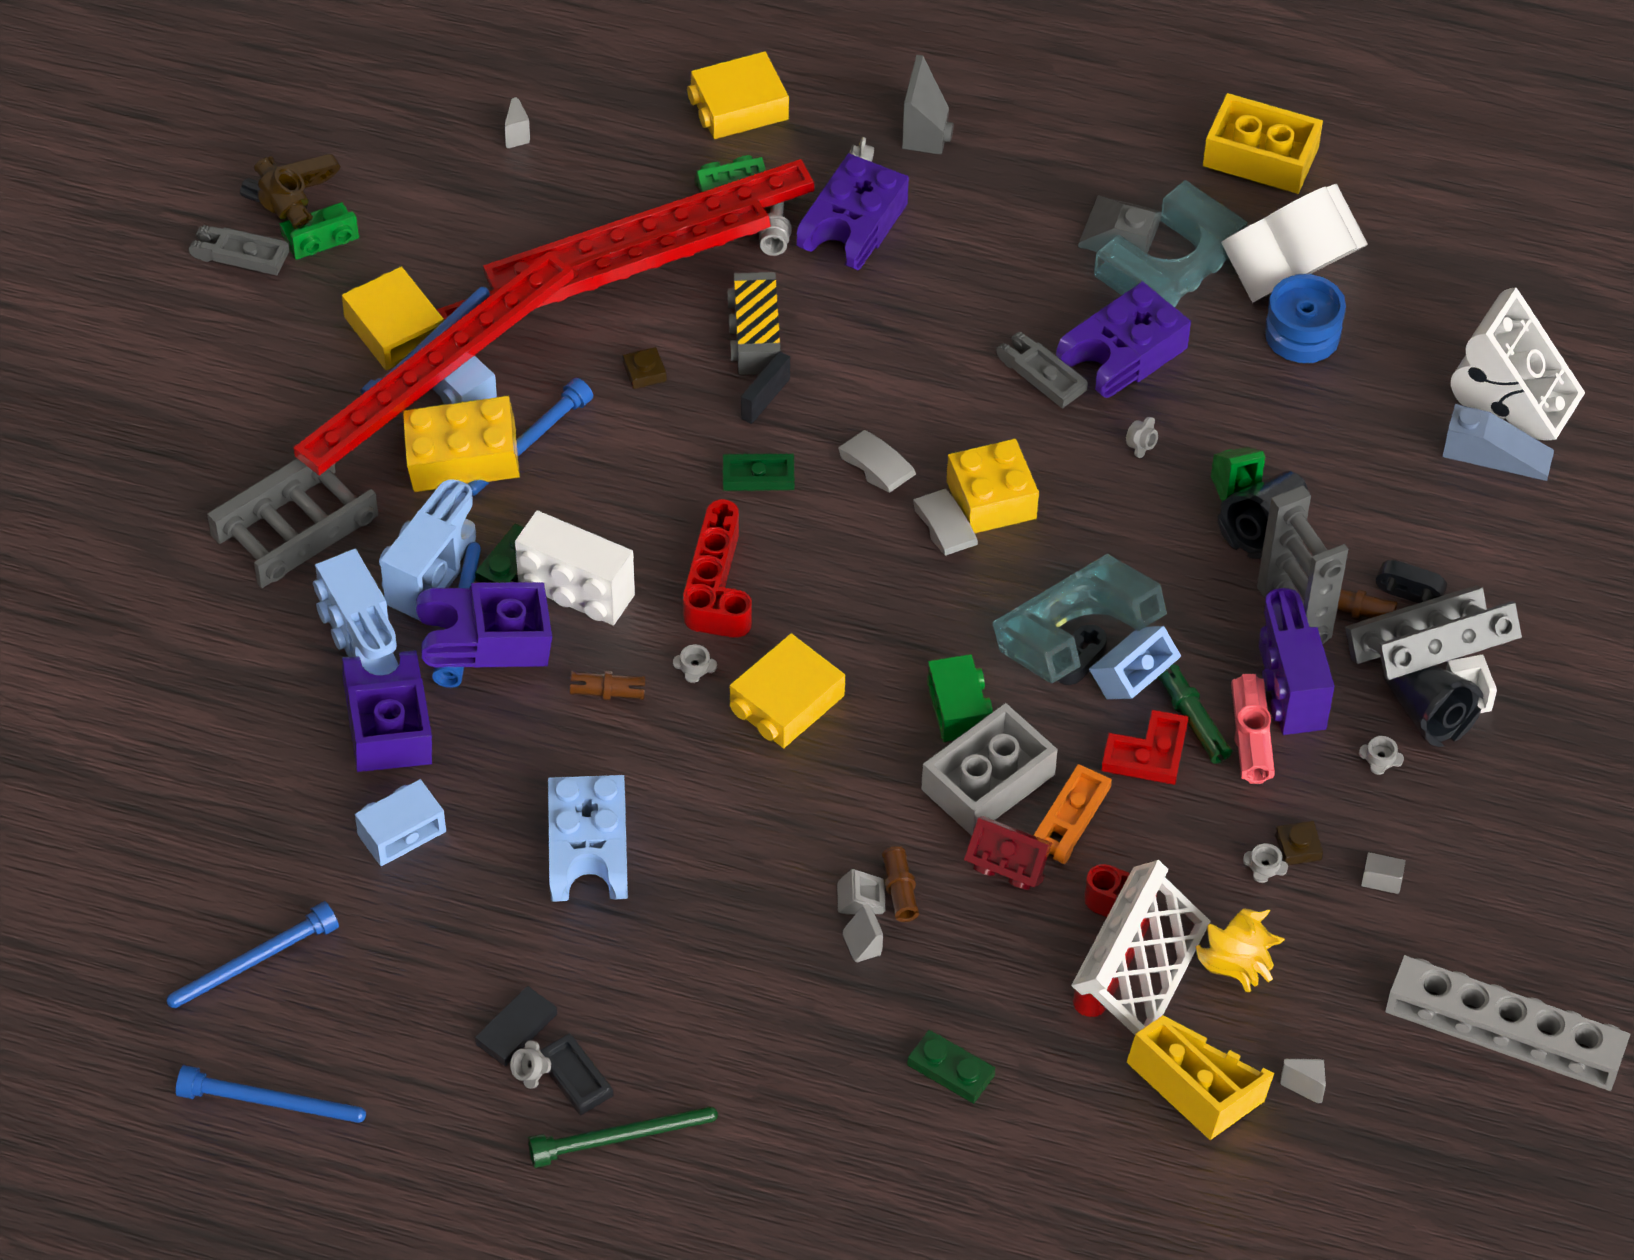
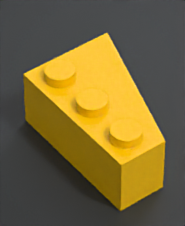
M1162 1015L1135 1034L1127 1063L1211 1140L1265 1101L1274 1073L1265 1068L1261 1072L1239 1061L1241 1056L1229 1050L1226 1054L1206 1043V1037Z

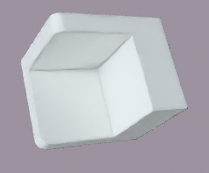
M1484 655L1448 661L1446 670L1472 681L1482 691L1483 699L1479 697L1477 705L1482 709L1481 713L1492 711L1497 689Z

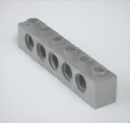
M1406 955L1403 957L1391 988L1385 1011L1388 1014L1608 1091L1612 1090L1630 1037V1033L1622 1031L1612 1024H1602L1584 1018L1577 1012L1564 1011L1547 1005L1537 998H1527L1509 992L1502 986L1489 985L1472 979L1462 972H1452L1434 966L1427 960L1414 959ZM1428 992H1435L1438 995H1431ZM1465 1005H1472L1476 1007V1009L1469 1008ZM1503 1018H1509L1514 1022L1506 1021ZM1540 1031H1546V1032H1549V1033L1552 1034V1035H1546V1034H1543V1033L1540 1032ZM1578 1044H1584V1045L1588 1046L1589 1048H1583V1047L1579 1046Z

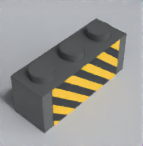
M775 272L734 273V287L727 288L728 308H735V314H729L730 335L736 334L737 340H730L731 361H738L739 375L760 374L776 354L780 352Z

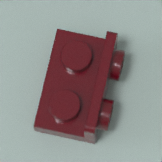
M980 816L978 817L964 860L974 864L973 869L982 874L994 876L995 873L1008 877V883L1022 889H1030V886L1035 888L1044 880L1045 875L1042 872L1052 842L990 818Z

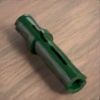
M1172 664L1169 667L1172 671L1171 674L1166 669L1158 676V679L1172 698V706L1175 711L1181 712L1184 716H1189L1188 724L1209 755L1213 764L1221 763L1218 757L1219 754H1221L1225 761L1231 756L1233 750L1228 746L1199 701L1200 694L1197 689L1190 687L1179 666Z

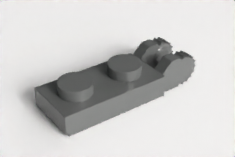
M208 225L199 227L196 232L199 241H193L188 248L189 254L198 260L202 259V261L206 262L213 260L276 276L289 253V244L286 241L226 227L223 229L213 226L208 227Z
M1022 332L1014 334L1011 338L1015 349L1006 343L996 347L997 357H999L1002 363L1004 362L1007 367L1013 368L1062 409L1087 391L1088 382L1042 344L1039 342L1035 343Z

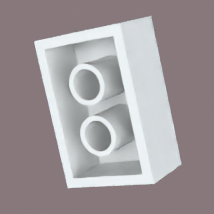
M537 510L515 540L518 582H544L546 597L563 607H571L587 614L593 620H602L614 626L635 595L633 550Z

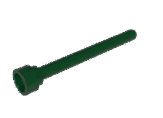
M709 1106L554 1139L553 1136L545 1137L544 1133L529 1136L528 1147L532 1165L534 1168L548 1166L552 1160H557V1155L711 1123L717 1119L718 1112L714 1107Z

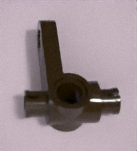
M326 154L279 167L272 156L265 157L253 167L261 177L257 184L260 188L258 190V198L267 210L276 213L280 219L288 218L294 229L302 228L313 218L311 213L305 208L309 200L303 192L304 188L326 182L340 170L341 166L333 154Z

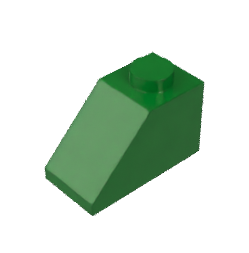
M1244 447L1235 450L1228 449L1214 454L1211 479L1222 502L1231 494L1262 481L1265 463L1263 451Z

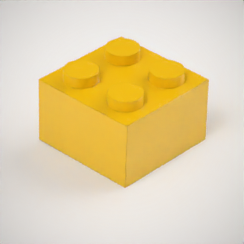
M1016 439L948 454L946 481L954 500L963 511L974 533L1037 519L1039 491Z

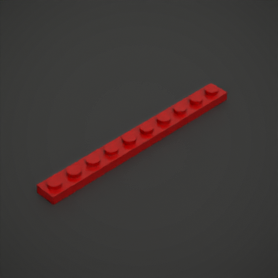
M802 159L483 265L484 275L491 289L494 290L503 287L548 251L564 263L569 264L754 199H758L763 208L815 191L814 181Z
M754 199L569 263L567 265L573 269L574 279L536 308L553 302L563 301L567 297L585 291L595 290L599 286L616 280L627 279L631 275L651 268L661 267L665 263L683 257H690L708 248L722 246L734 239L756 234L760 230L771 227L769 215L758 199ZM500 288L491 290L490 296L494 294L496 291H498ZM465 300L436 310L445 320Z
M548 251L293 447L295 457L320 476L574 279L573 269Z

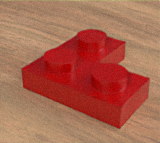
M1152 710L1146 739L1109 733L1101 771L1175 785L1189 716Z

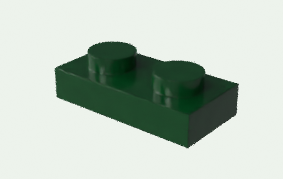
M794 453L723 454V491L795 490Z
M516 523L511 527L476 570L475 577L477 582H518L515 540L524 527Z
M930 1029L909 1055L907 1066L973 1104L995 1076L996 1067Z

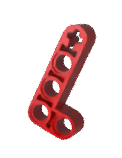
M727 499L713 501L706 510L683 593L684 623L689 629L696 632L739 638L749 633L752 628V600L744 591L725 588L739 537V509L735 503Z
M1099 864L1092 867L1088 872L1084 899L1087 907L1093 912L1107 917L1130 873L1107 864ZM1149 918L1143 919L1140 924L1142 937L1145 936L1150 926ZM1128 948L1125 953L1127 968L1135 955L1134 948ZM1112 978L1107 988V991L1112 996L1119 986L1118 978ZM1074 989L1073 1004L1077 1012L1083 1016L1096 1017L1103 1014L1107 1009L1091 993L1081 995Z

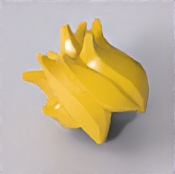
M1243 908L1229 922L1225 930L1213 924L1207 925L1210 948H1202L1200 944L1195 947L1199 961L1210 973L1236 978L1242 983L1245 992H1251L1250 982L1255 987L1258 985V973L1267 982L1273 979L1269 970L1274 967V964L1267 949L1273 945L1281 944L1285 939L1268 932L1262 925L1261 921L1268 915L1270 910L1258 912Z

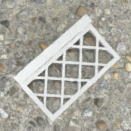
M1159 860L1133 867L1071 985L1081 995L1091 993L1134 1035L1164 1014L1196 951L1195 946L1199 945L1207 925L1210 923V920L1165 878L1168 869ZM1158 890L1166 897L1167 911H1158L1155 896ZM1180 914H1185L1195 924L1188 936H1184ZM1161 916H1169L1173 933L1172 938L1163 937ZM1145 918H1149L1153 940L1143 941L1140 924ZM1166 943H1175L1177 960L1174 965L1169 966L1165 947ZM1154 945L1158 967L1148 968L1144 946ZM1128 948H1134L1138 970L1128 971L1125 953ZM1159 972L1162 990L1159 995L1153 994L1149 973ZM1139 975L1143 997L1133 998L1129 976ZM1112 978H1118L1122 1000H1116L1107 991ZM1144 1002L1147 1016L1144 1025L1137 1019L1134 1003Z

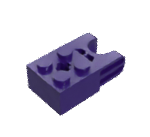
M848 153L799 224L797 229V247L812 252L825 241H841L846 244V261L844 265L855 270L861 269L874 248L878 249L907 206L909 176Z
M1142 281L1066 333L1059 341L1056 356L1069 367L1084 361L1101 363L1102 366L1097 371L1095 390L1103 397L1109 398L1133 381L1140 382L1188 348L1191 320Z
M544 582L471 583L470 588L427 589L417 597L415 602L416 613L421 622L426 625L445 628L444 630L428 633L422 642V659L428 666H548L552 631Z
M1289 588L1274 589L1266 596L1264 614L1267 626L1261 628L1259 636V649L1265 667L1262 672V678L1264 679L1265 691H1271L1273 698L1271 699L1272 718L1274 721H1279L1283 735L1326 730L1335 686L1318 627H1309L1302 599L1295 590Z
M416 650L399 652V666L395 671L387 675L369 673L362 666L359 656L342 658L343 683L357 772L432 764V734Z

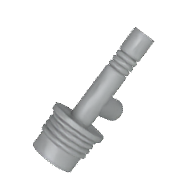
M784 202L770 206V213L767 214L769 215L771 227L759 231L760 248L768 255L777 256L785 252L792 233L790 221L783 217Z

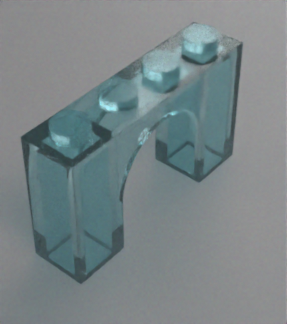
M1185 180L1163 198L1161 222L1188 239L1196 249L1191 254L1179 259H1159L1148 255L1122 236L1117 235L1096 253L1094 276L1121 295L1143 281L1175 307L1180 298L1189 291H1195L1205 277L1211 272L1216 273L1229 257L1221 242L1246 228L1248 222Z
M1106 554L993 621L999 650L1052 684L1081 666L1074 636L1059 628L1069 620L1083 615L1106 614L1140 631L1167 614L1161 584Z

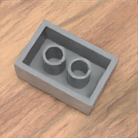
M1005 703L923 764L921 790L972 836L978 817L984 816L996 820L1055 775L1058 749Z

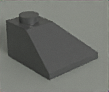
M916 55L904 101L902 149L942 155L945 142H951L954 122H948L949 107L924 56Z
M1098 195L1078 247L1144 264L1163 212Z

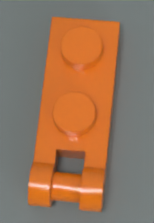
M1080 764L1076 766L1034 834L1036 837L1052 842L1049 854L1054 855L1053 860L1066 864L1074 846L1110 790L1111 778ZM1053 832L1063 836L1060 842L1050 837Z

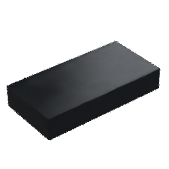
M782 352L777 353L741 395V416L743 420L752 424L790 380V356Z
M527 986L475 1037L476 1045L506 1066L511 1061L513 1054L517 1050L523 1049L526 1042L531 1041L557 1015V1007Z
M571 1033L540 1050L551 1061V1069L548 1074L580 1116L614 1096L613 1088Z

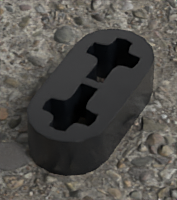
M1396 560L1383 562L1376 577V584L1382 591L1416 603L1443 596L1447 588V582L1439 574Z
M1089 624L1081 626L1055 653L1052 663V675L1056 681L1064 685L1077 684L1088 674L1089 668L1103 657L1106 652L1107 635L1101 627ZM1084 642L1090 643V644L1083 650ZM1074 660H1076L1075 668L1071 666L1067 669L1062 668V665L1069 666Z

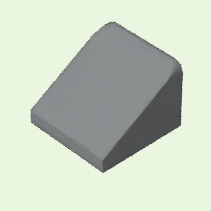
M517 97L511 99L505 121L507 148L527 144L530 140L529 118Z
M1368 852L1361 886L1399 894L1406 860Z
M851 869L838 881L839 913L856 914L865 904H869L872 907L874 914H883L885 912V882L883 878Z
M865 904L843 930L844 940L855 962L880 956L883 947L881 927L872 907L869 904Z
M1284 1059L1280 1084L1316 1103H1322L1326 1086L1324 1060Z

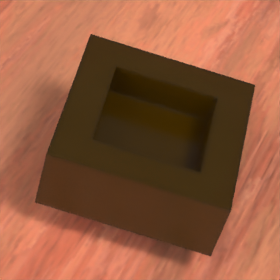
M656 347L623 355V365L633 389L667 381L666 370Z
M1314 821L1277 826L1275 835L1284 862L1288 865L1322 860L1323 849Z

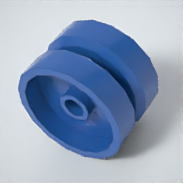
M1297 274L1280 281L1271 293L1265 325L1266 341L1272 350L1284 359L1297 363H1315L1328 358L1337 350L1341 339L1342 323L1346 311L1343 293L1331 281L1312 274Z

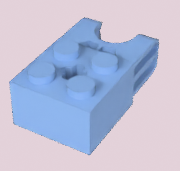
M446 480L442 482L414 518L404 523L399 537L392 546H387L383 550L379 559V565L381 566L382 587L384 589L386 605L421 621L416 613L415 602L417 597L427 589L449 588L461 572L460 561L466 553L467 545L476 540L475 524L466 519L473 506L472 490L468 484L459 480Z
M356 548L315 564L317 580L313 581V586L320 602L316 603V608L324 624L329 622L332 626L331 634L336 647L339 650L344 648L349 657L359 656L362 666L371 674L387 675L395 671L399 666L393 654L397 646L396 635L388 620L386 600Z
M624 775L548 778L549 882L551 901L569 900L571 884L576 878L586 874L597 875L605 880L609 887L610 899H627Z

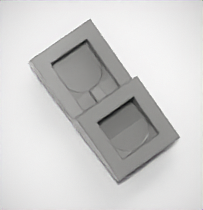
M863 430L838 447L842 460L864 470L867 482L889 493L916 475L914 468L897 451L866 430Z
M946 488L913 499L915 512L929 527L931 540L945 556L978 545L977 537L970 523Z

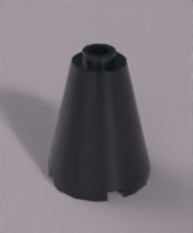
M1284 471L1228 496L1221 504V513L1218 515L1217 520L1221 534L1228 544L1235 550L1241 548L1248 552L1247 557L1261 559L1271 498L1303 485L1308 491L1304 479L1295 472Z
M1437 665L1390 680L1385 679V675H1383L1384 680L1422 737L1431 745L1441 747L1445 746L1441 742L1449 738L1454 742L1459 740L1472 728L1482 709L1477 706L1479 697L1483 699V693L1480 688L1472 681Z

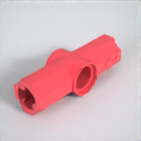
M1242 674L1239 678L1233 679L1231 683L1236 725L1234 740L1238 746L1241 779L1249 781L1250 784H1263L1266 780L1273 778L1275 774L1270 736L1271 715L1267 710L1264 679L1257 677L1256 674Z

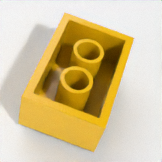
M1227 93L1206 138L1203 166L1299 194L1319 148L1323 120Z
M509 396L403 411L407 468L414 492L437 489L446 480H459L468 484L474 480L490 482L520 477L515 420Z

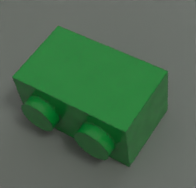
M972 654L928 661L927 685L943 742L953 741L993 713L990 698H984L982 690L985 689L983 671L981 668H975Z

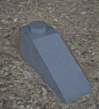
M1455 404L1442 457L1547 481L1554 450L1489 411Z

